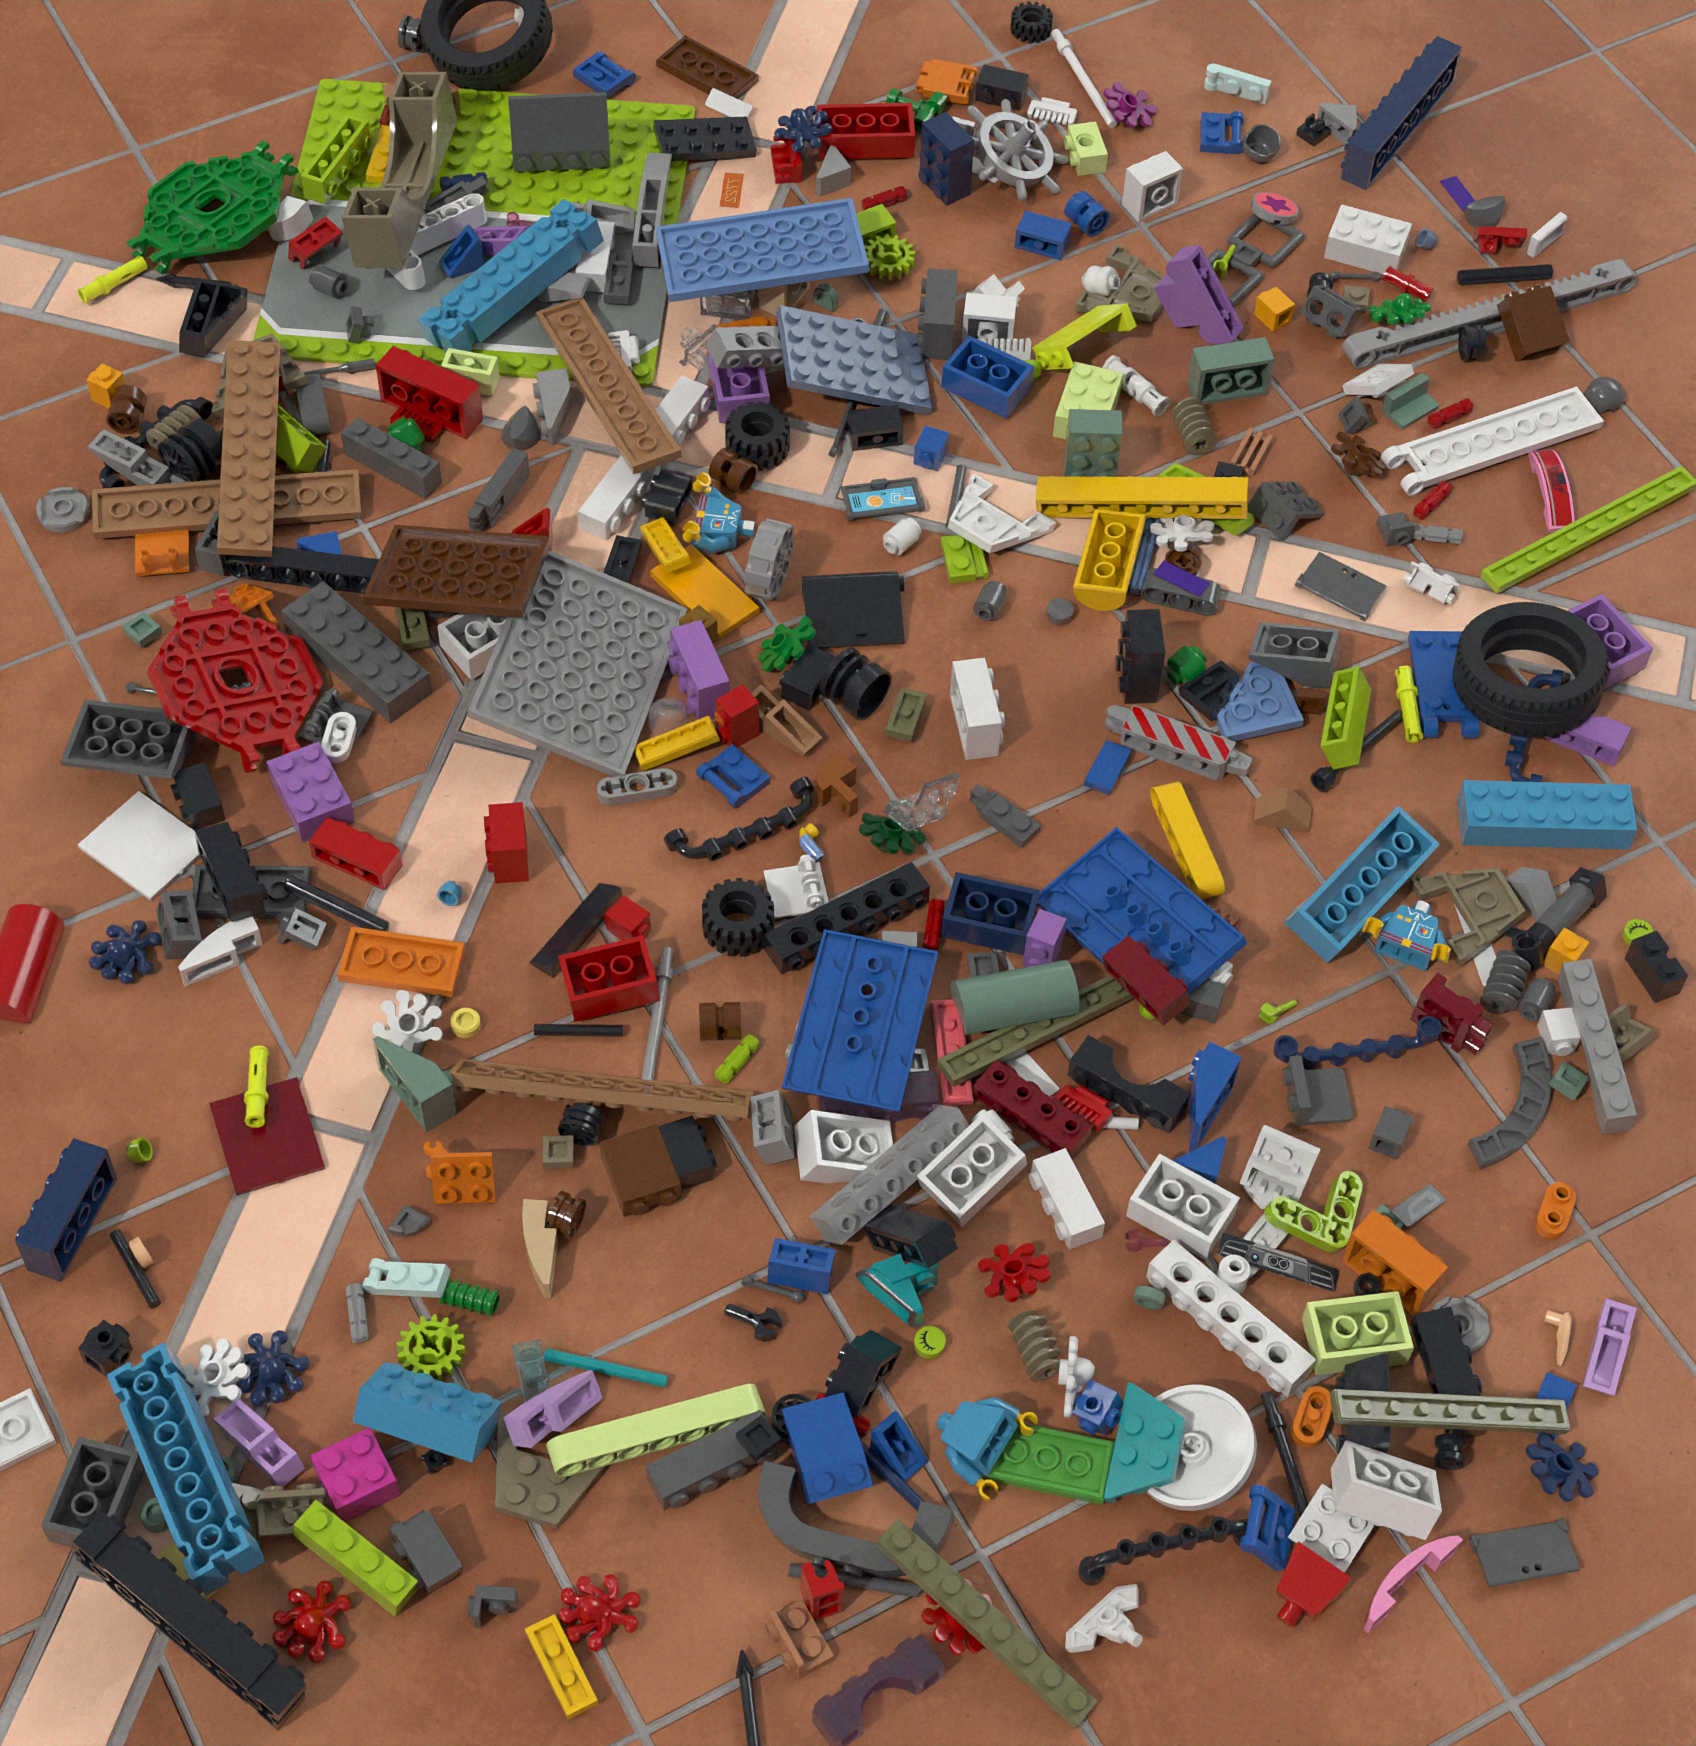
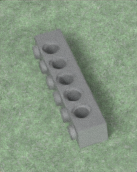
M779 326L718 327L714 329L706 344L717 368L784 366Z
M939 1105L810 1215L809 1218L824 1241L842 1245L918 1179L917 1175L969 1127L959 1108Z

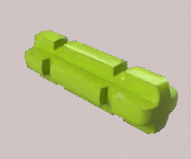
M746 1035L741 1040L742 1044L737 1045L724 1060L725 1064H721L716 1069L715 1078L718 1081L727 1084L734 1077L732 1074H736L750 1058L749 1054H753L758 1049L759 1040L753 1035Z

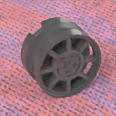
M410 15L403 16L398 30V45L400 48L407 49L410 47L413 51H420L424 44L420 32L421 18L417 17L414 19Z

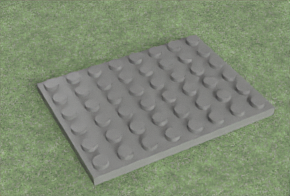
M549 550L523 617H507L466 717L612 777L624 776L670 656L667 641L671 640L670 629L679 626V619L686 614L688 608Z

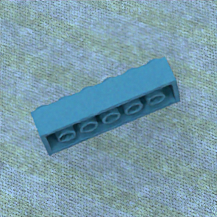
M1463 780L1457 798L1462 845L1630 849L1637 832L1631 787L1628 784Z
M1397 806L1285 924L1328 963L1365 925L1367 918L1372 917L1440 844L1400 806Z

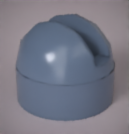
M1426 228L1422 229L1416 238V245L1426 250L1434 248L1438 242L1436 234Z

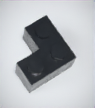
M871 1329L861 1336L857 1335L851 1343L846 1342L841 1348L837 1357L840 1360L838 1368L830 1373L825 1382V1386L828 1389L824 1398L844 1393L851 1415L857 1417L867 1410L879 1382L891 1374L903 1348Z

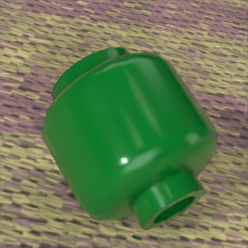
M403 416L387 427L389 430L387 434L418 451L423 449L420 444L424 441L425 435L414 419H406Z
M1182 646L1168 658L1166 665L1169 671L1167 676L1176 685L1179 683L1184 685L1206 670L1205 663L1207 659L1196 646Z

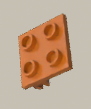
M189 530L135 534L136 576L190 572Z
M245 583L237 586L233 590L234 592L229 595L232 605L242 609L241 613H245L255 606L265 621L278 626L276 630L280 629L278 621L266 604L267 601L274 597L272 592Z
M430 1141L424 1144V1153L430 1158V1164L426 1167V1176L432 1180L434 1204L496 1202L492 1152L448 1153L440 1141H436L434 1148L430 1147Z

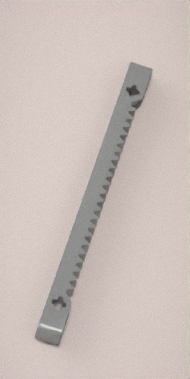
M1616 259L1592 267L1589 275L1580 272L1579 276L1576 277L1572 274L1570 280L1562 277L1561 282L1555 279L1552 285L1545 282L1544 287L1551 285L1559 311L1561 312L1629 292L1636 286L1638 277L1625 259ZM1522 289L1518 291L1519 294L1525 293ZM1504 294L1501 295L1500 300L1496 297L1492 298V302L1485 299L1483 305L1479 302H1475L1474 307L1467 304L1465 310L1461 307H1458L1456 312L1449 309L1448 315L1440 312L1439 318L1432 314L1430 320L1422 317L1421 323L1415 319L1412 325L1404 323V327H1401L1397 324L1394 331L1386 327H1377L1356 333L1344 341L1342 349L1356 369H1363L1457 342L1459 330L1463 325L1471 326V328H1474L1475 325H1484L1482 329H1486V333L1502 329L1504 326L1497 304L1504 300Z

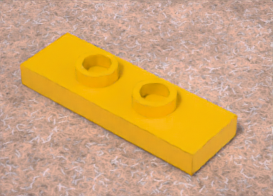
M664 517L640 526L642 536L666 573L691 564L688 553Z
M708 715L636 744L634 752L643 772L720 740Z

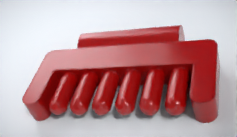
M400 406L390 417V424L403 416L406 419H414L425 435L424 440L431 443L443 432V424H432V421H427L426 418L421 419V416H416L415 413L410 415V411L405 412V407Z
M1065 1085L1053 1096L1066 1105L1065 1107L1072 1113L1084 1115L1090 1125L1094 1124L1095 1131H1100L1112 1119V1111L1108 1109L1110 1101L1082 1085H1079L1076 1089Z

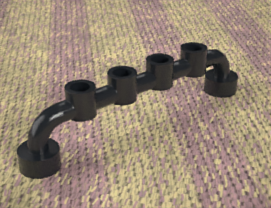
M198 397L196 400H182L171 408L162 405L157 411L158 420L151 423L147 420L142 422L139 427V433L141 434L135 439L127 436L124 439L144 449V445L148 443L146 438L147 431L151 428L154 429L157 423H161L162 419L169 417L171 412L177 411L179 406L186 405L193 408L202 420H205L212 413L213 403L203 397ZM103 461L105 466L99 474L102 489L125 487L123 479L112 475L116 470Z
M801 777L795 780L789 789L795 799H802L799 805L793 808L791 806L784 807L776 815L768 818L760 817L747 827H736L730 830L727 835L718 839L715 837L709 838L701 846L695 848L686 846L689 839L682 828L670 831L664 837V842L670 851H677L685 858L697 859L707 855L709 861L718 860L724 855L723 848L732 845L734 850L739 851L749 845L748 838L754 835H758L760 840H766L773 836L775 833L773 828L782 824L786 830L796 827L800 822L798 817L807 813L812 806L813 798L811 793L814 791V786L808 777Z
M1216 1517L1212 1520L1210 1527L1197 1529L1194 1525L1186 1524L1181 1527L1179 1534L1166 1537L1162 1532H1153L1149 1536L1148 1541L1138 1544L1129 1539H1123L1117 1544L1116 1549L1082 1559L1078 1569V1576L1086 1585H1097L1103 1580L1106 1565L1116 1562L1121 1565H1129L1134 1561V1558L1146 1555L1159 1558L1165 1554V1551L1179 1547L1184 1550H1192L1197 1543L1209 1540L1222 1543L1230 1535H1233L1234 1542L1240 1547L1241 1537L1245 1536L1248 1519L1229 1522L1223 1517Z

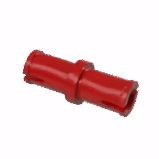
M1391 266L1386 269L1382 277L1383 281L1400 288V292H1408L1424 302H1427L1433 291L1432 287L1415 280V276L1411 274L1407 276Z

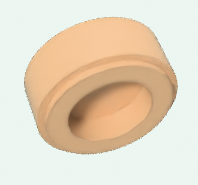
M139 1236L129 1241V1246L142 1268H146L154 1263Z

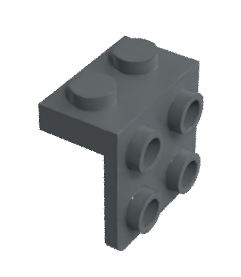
M1294 481L1262 482L1248 503V509L1279 539H1286L1299 519L1321 518L1324 514L1319 508V503L1313 498L1308 497L1302 491L1303 488Z
M1289 1056L1287 1067L1282 1069L1283 1085L1287 1086V1106L1289 1112H1292L1294 1126L1350 1122L1353 1112L1344 1071L1340 1068L1304 1070L1301 1056Z

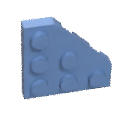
M1256 662L1248 664L1244 675L1237 683L1228 701L1216 718V724L1221 735L1232 741L1302 727L1304 721L1284 676Z

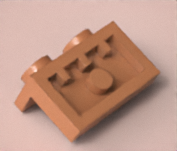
M803 1600L777 1613L774 1608L767 1611V1624H765L767 1634L773 1643L778 1641L783 1650L780 1655L788 1671L794 1670L798 1679L834 1661L833 1653Z

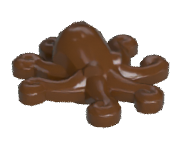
M1337 433L1336 439L1343 442V444H1333L1331 451L1335 455L1346 454L1342 458V463L1347 474L1356 476L1359 474L1365 475L1369 472L1371 476L1377 478L1387 469L1384 463L1379 462L1382 454L1373 448L1365 446V441L1360 436L1354 435L1351 441L1346 433Z

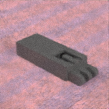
M512 448L468 512L469 530L482 531L484 526L494 527L530 476L528 453Z

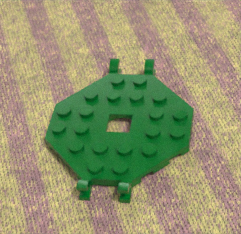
M262 140L254 150L241 153L239 158L229 159L226 155L208 158V163L196 164L195 161L183 163L148 189L147 197L149 201L148 205H145L143 215L144 227L141 228L140 235L126 242L127 246L133 250L137 248L131 253L132 257H144L147 253V247H153L159 252L153 253L150 259L157 264L160 262L155 267V270L163 275L169 270L173 259L236 250L249 244L251 240L278 221L284 175L294 176L299 172L295 166H289L294 161L293 156L286 153L274 165L271 163L275 159L274 155L269 152L265 153L270 148V145ZM215 198L225 203L215 211L203 212L200 210Z

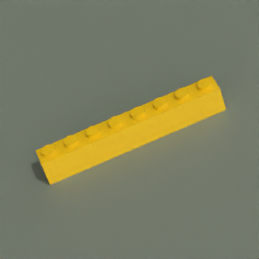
M1038 476L1035 499L1036 510L1048 518H1092L1094 509L1144 514L1146 518H1176L1186 515L1192 518L1247 519L1248 477Z

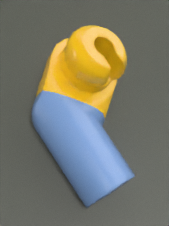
M809 823L805 828L802 827L799 830V842L803 851L815 860V863H817L825 854L813 840V838L819 835V831L812 823Z

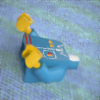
M699 473L696 476L697 480L693 483V489L696 492L704 491L705 494L701 495L695 522L688 521L683 526L685 531L683 539L686 542L693 540V546L697 550H706L711 554L724 550H734L737 546L739 535L754 537L756 523L755 521L742 520V506L729 500L714 486L710 487L711 478L707 473Z
M1416 901L1413 908L1400 905L1396 912H1388L1378 919L1368 917L1362 929V932H1370L1373 934V938H1378L1374 952L1423 971L1427 970L1430 960H1443L1447 964L1451 948L1446 945L1443 932L1437 928L1438 919L1429 915L1431 906L1425 901Z
M996 1397L978 1400L975 1403L964 1401L960 1403L954 1415L943 1412L937 1420V1428L943 1431L940 1440L947 1447L945 1455L952 1469L971 1486L976 1485L979 1488L980 1497L986 1502H990L991 1499L983 1493V1489L986 1486H991L998 1492V1486L992 1480H983L981 1475L988 1476L1016 1430L1017 1423H1019L1020 1432L1025 1436H1032L1034 1434V1430L1024 1424L1025 1421L1038 1424V1417L1033 1412H1026L1022 1415L1019 1413L1018 1408Z

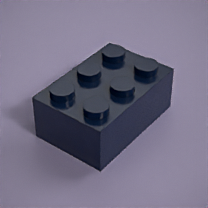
M947 112L922 123L921 152L919 155L920 169L918 172L920 181L926 184L946 206L970 195L974 139Z
M956 872L943 916L941 937L1024 955L1026 937L1036 916L1040 890Z

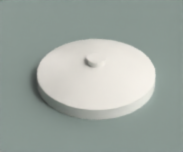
M1184 1385L1170 1389L1157 1396V1400L1184 1417L1186 1426L1174 1483L1162 1487H1152L1146 1493L1167 1507L1184 1511L1211 1508L1229 1499L1248 1479L1257 1453L1255 1430L1244 1408L1231 1395L1206 1385Z

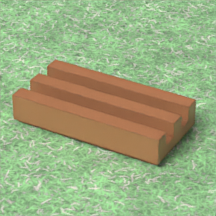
M1249 427L1230 464L1243 467V473L1254 476L1272 442L1273 436L1268 434L1265 437L1261 431H1258L1256 434L1253 432L1254 429ZM1253 440L1241 464H1237L1249 441ZM1259 442L1263 445L1251 467H1246Z

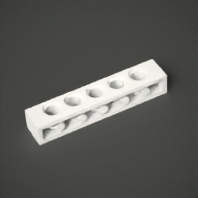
M1175 1240L1170 1242L1149 1263L1146 1277L1155 1289L1163 1291L1172 1298V1302L1177 1308L1182 1311L1186 1310L1193 1316L1196 1323L1203 1330L1213 1333L1225 1349L1234 1351L1240 1356L1250 1370L1260 1373L1272 1389L1282 1392L1285 1396L1289 1397L1312 1373L1316 1359ZM1182 1277L1186 1279L1188 1282L1182 1283L1177 1281L1175 1278ZM1199 1297H1206V1298H1208L1211 1302H1207V1303H1206V1302H1202V1301L1199 1300L1198 1298H1199ZM1222 1317H1230L1235 1322H1226ZM1246 1337H1254L1258 1342H1249ZM1270 1357H1277L1282 1363H1274L1270 1360Z

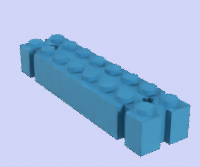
M563 199L550 210V217H541L442 298L439 308L431 307L418 318L426 340L437 348L443 346L445 353L448 348L472 351L471 344L475 341L479 343L484 341L582 259L581 253L585 250L590 253L604 241L597 219L584 211L582 213L579 212L575 205Z
M163 1342L142 1354L143 1362L136 1366L128 1362L107 1374L114 1394L122 1401L119 1404L176 1547L185 1556L182 1562L191 1580L200 1586L203 1593L207 1596L229 1583L227 1575L237 1570L243 1575L265 1562L256 1539L248 1532L252 1529L192 1388L184 1380L187 1377L181 1362Z

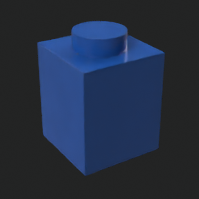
M924 426L914 448V465L938 471L948 451L949 432Z

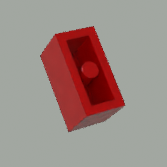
M743 684L715 699V730L722 744L725 743L728 747L733 744L738 748L759 736V702Z

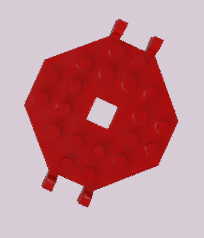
M226 588L215 590L214 593L217 599H212L211 601L213 608L192 612L185 595L175 596L174 603L176 606H171L170 610L172 615L178 619L147 671V675L166 717L239 752L245 773L257 770L255 763L261 760L256 751L257 749L282 745L283 755L300 749L301 747L296 742L295 735L323 684V680L304 640L294 634L290 637L276 630L278 626L259 617L255 620L241 613L242 609L232 605ZM243 668L251 687L237 690L229 688L225 685L220 672Z

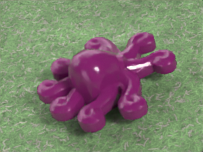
M1117 81L1112 85V89L1106 88L1103 91L1104 97L1108 99L1106 108L1111 111L1116 122L1120 123L1126 119L1127 126L1134 129L1137 126V119L1140 117L1141 125L1146 128L1150 127L1152 120L1149 115H1155L1157 108L1153 104L1146 105L1142 103L1148 99L1145 91L1139 90L1135 96L1123 88L1122 84Z

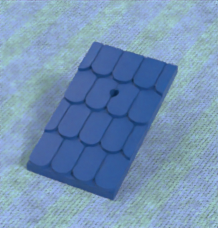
M1118 827L1114 828L1039 893L1038 906L1044 911L1066 918L1065 931L1103 965L1102 956L1129 935L1134 941H1141L1148 948L1150 956L1154 960L1160 959L1167 966L1169 974L1173 978L1179 977L1183 980L1189 989L1188 995L1194 988L1196 989L1211 976L1215 970L1219 969L1234 956L1235 952L1247 944L1245 937Z
M824 929L781 1088L796 1093H804L900 1113L936 967L938 951ZM871 989L873 992L871 995L866 996L863 995V991Z

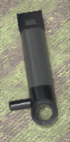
M1580 867L1569 878L1570 887L1527 931L1511 927L1503 933L1504 936L1512 939L1513 952L1529 962L1531 965L1530 971L1542 966L1544 963L1543 955L1549 950L1564 928L1569 929L1589 907L1596 909L1607 898L1605 876Z

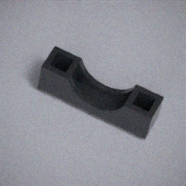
M1088 1035L1070 1059L1067 1075L1077 1084L1086 1085L1106 1100H1112L1119 1104L1126 1112L1133 1115L1136 1114L1145 1119L1152 1127L1170 1133L1187 1109L1190 1092L1167 1079L1151 1085H1137L1125 1080L1114 1067V1049Z

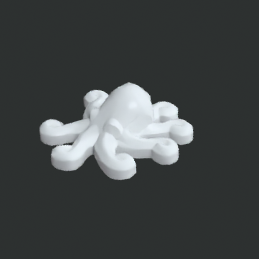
M1182 515L1176 517L1174 522L1173 518H1160V521L1165 523V528H1162L1160 523H1152L1150 526V531L1159 535L1156 538L1158 546L1166 547L1168 542H1175L1174 548L1179 552L1186 551L1187 545L1195 541L1211 542L1213 539V534L1209 531L1214 529V523L1208 520L1202 521V518Z
M400 990L396 993V999L400 1002L398 1017L396 1016V1005L394 1002L388 1000L381 1004V1010L387 1014V1022L391 1029L386 1030L383 1023L379 1022L372 1025L374 1035L392 1040V1043L400 1047L403 1046V1048L411 1052L415 1043H423L430 1039L439 1041L443 1037L442 1030L438 1027H430L428 1030L421 1032L430 1025L433 1019L437 1020L442 1016L441 1009L437 1006H430L423 1016L420 1014V1011L426 1008L428 1004L427 998L422 994H416L413 998L414 1005L409 1008L411 995L405 990Z
M1070 1336L1068 1360L1060 1359L1058 1384L1066 1385L1065 1418L1072 1416L1076 1393L1082 1391V1386L1089 1382L1095 1370V1366L1090 1360L1077 1357L1078 1339L1075 1336Z
M224 1338L216 1343V1353L215 1349L207 1344L200 1348L199 1354L202 1358L199 1364L198 1375H196L197 1367L190 1363L183 1368L187 1377L185 1380L194 1385L192 1391L195 1398L200 1397L198 1405L204 1418L209 1415L208 1405L213 1397L229 1398L233 1402L238 1401L242 1393L236 1384L239 1378L246 1379L251 1373L250 1367L240 1363L244 1357L243 1351L238 1347L232 1348L229 1340Z

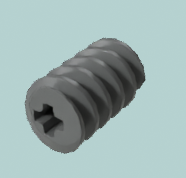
M1499 950L1496 953V959L1490 970V976L1486 981L1483 995L1480 998V1004L1485 1007L1487 1012L1502 1014L1505 1011H1514L1517 1008V1001L1521 998V991L1524 989V983L1527 981V974L1531 970L1529 962L1521 958L1517 953L1509 950Z

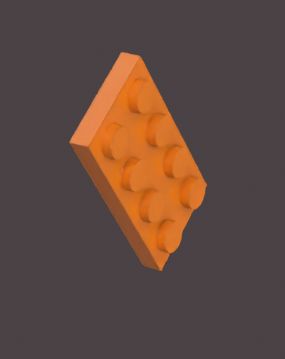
M351 927L337 978L341 982L453 998L465 953V943Z

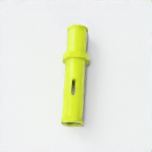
M137 256L108 274L95 277L93 282L79 288L77 295L85 304L102 294L107 295L112 288L148 269L147 263L143 257Z
M1410 666L1398 667L1399 670L1395 669L1398 686L1396 696L1401 704L1406 741L1415 743L1419 742V739H1423L1416 700L1418 689L1414 686L1412 668Z
M254 1046L249 1050L248 1091L244 1094V1102L247 1105L245 1122L247 1126L252 1128L264 1125L265 1105L268 1103L266 1080L269 1051L264 1046Z

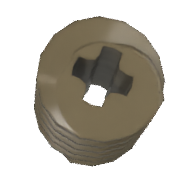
M1189 397L1180 401L1174 407L1172 416L1186 451L1193 455H1203L1215 448L1217 439L1214 436L1213 429H1211V424L1208 421L1207 414H1205L1206 411L1202 406L1203 404L1197 397Z
M179 406L177 411L171 412L169 417H165L161 423H157L154 429L151 428L147 431L146 438L149 445L159 455L158 444L166 438L168 439V436L174 432L178 433L179 428L194 417L201 418L200 415L189 406Z
M1029 1310L1014 1316L1008 1322V1329L1012 1332V1338L1017 1343L1016 1348L1021 1354L1022 1362L1026 1365L1025 1370L1030 1376V1381L1038 1382L1055 1375L1059 1371L1060 1359L1056 1358L1061 1355V1350L1059 1348H1052L1057 1340L1054 1337H1048L1052 1333V1329L1050 1326H1044L1048 1321L1045 1315L1036 1316V1311Z

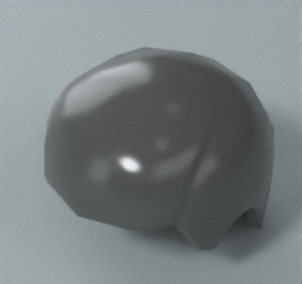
M1254 125L1245 135L1242 141V148L1246 156L1258 163L1270 161L1281 146L1280 135L1268 125Z
M1610 377L1594 379L1583 393L1598 414L1608 409L1613 413L1625 401V390L1622 385Z

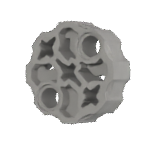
M768 518L761 522L752 542L745 570L744 583L746 594L770 601L778 597L788 573L794 547L793 525Z

